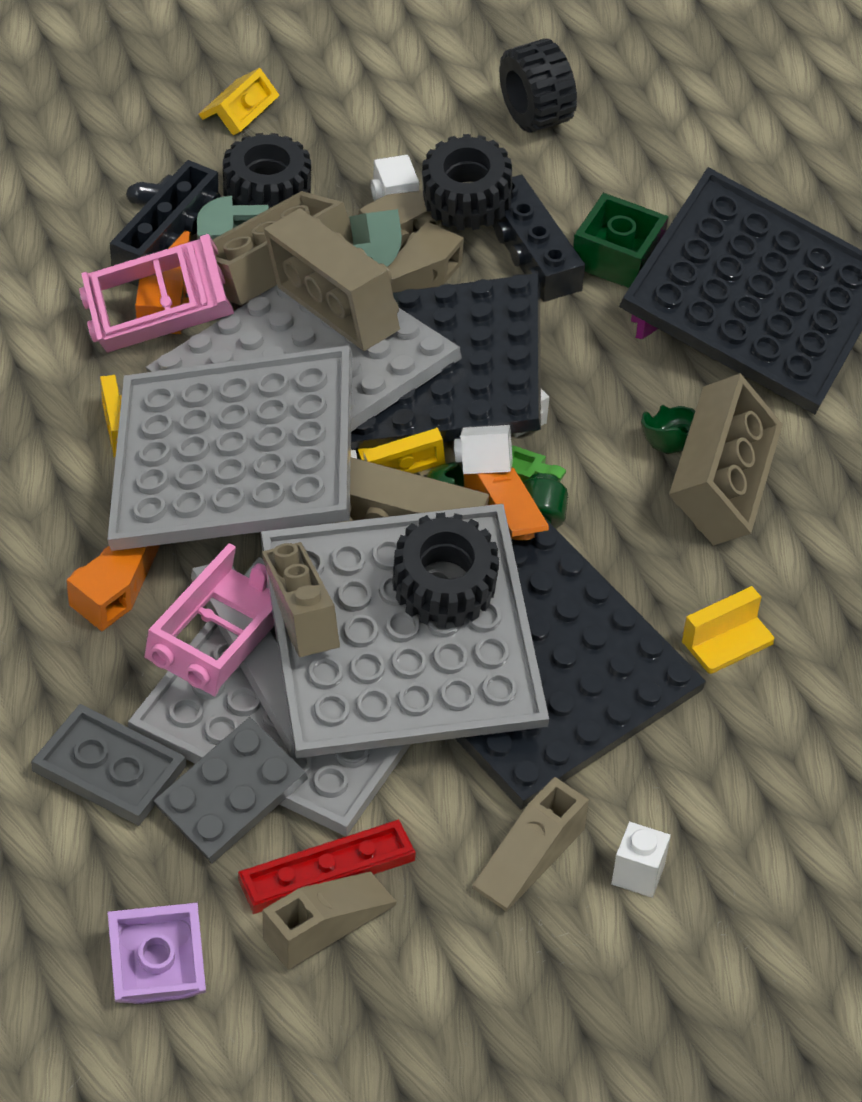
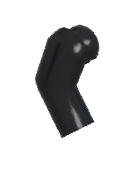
M166 175L158 184L137 182L130 185L126 191L127 199L133 204L145 206L172 175Z

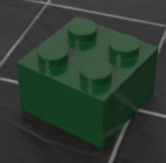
M603 192L574 234L573 248L585 264L584 272L630 288L667 231L669 216Z

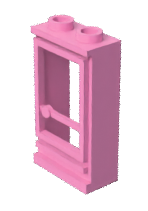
M206 234L200 236L198 240L92 273H81L84 287L79 288V292L85 309L90 308L92 320L87 321V325L93 342H99L108 353L234 314L233 307L225 295L223 284H225L224 275L216 260L215 255H219L218 250L210 235ZM181 266L190 302L171 308L172 300L167 295L162 272ZM156 274L162 296L160 304L165 310L110 326L102 290Z
M230 543L148 630L144 658L152 661L159 668L168 670L187 681L193 687L202 689L214 697L218 694V690L274 627L269 589L266 588L267 575L265 565L261 563L256 564L251 569L250 578L233 570L236 546ZM213 597L252 618L253 621L245 630H242L215 615L211 609H204L203 607ZM197 614L201 615L203 621H213L238 635L237 639L218 660L176 638Z

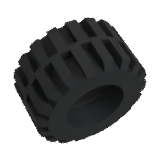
M544 38L503 52L499 66L501 91L508 111L522 130L533 133L570 121L574 117V111L577 108L576 83L571 66L565 54L556 43H553L549 38Z
M257 133L253 137L248 135L243 137L241 142L235 141L231 144V149H227L224 153L223 197L232 196V205H268L270 209L301 191L311 193L310 154L308 150L303 149V145L300 142H292L291 137H280L276 133H271L270 135Z
M463 134L461 138L452 136L448 138L447 142L440 141L435 144V150L430 149L426 154V159L423 160L422 182L425 208L427 212H431V217L435 221L442 220L443 226L450 228L453 225L456 226V230L463 231L467 227H472V230H478L481 225L486 227L493 225L494 219H502L505 216V210L510 209L511 199H513L511 158H508V152L504 148H499V143L491 140L488 142L486 137L480 135L477 138L471 137V134Z
M445 512L436 513L435 519H430L426 515L419 518L418 526L411 523L405 530V536L400 535L397 541L393 566V591H396V599L399 605L406 604L405 612L411 617L416 614L420 615V622L428 625L431 620L437 622L438 628H446V624L449 622H453L455 627L463 626L465 618H468L471 622L479 618L480 610L486 611L490 606L491 598H494L500 558L497 557L498 547L496 542H490L491 534L486 528L478 530L479 522L472 518L469 522L462 520L463 515L454 513L453 518L446 517ZM435 562H451L460 566L466 573L458 578L443 579L430 574L425 567Z

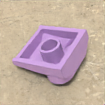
M198 903L108 912L115 1002L142 1004L180 1000L206 993Z

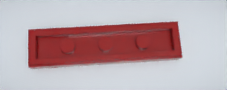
M398 819L238 871V881L253 914H256L299 888L366 872H372L374 875L415 861L416 852Z

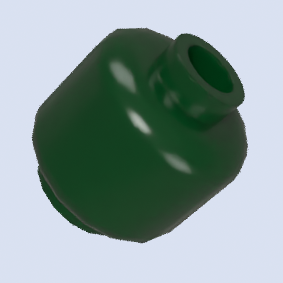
M538 473L530 476L529 479L523 481V484L543 517L554 528L560 527L566 519L568 504L567 488L556 476L551 474Z

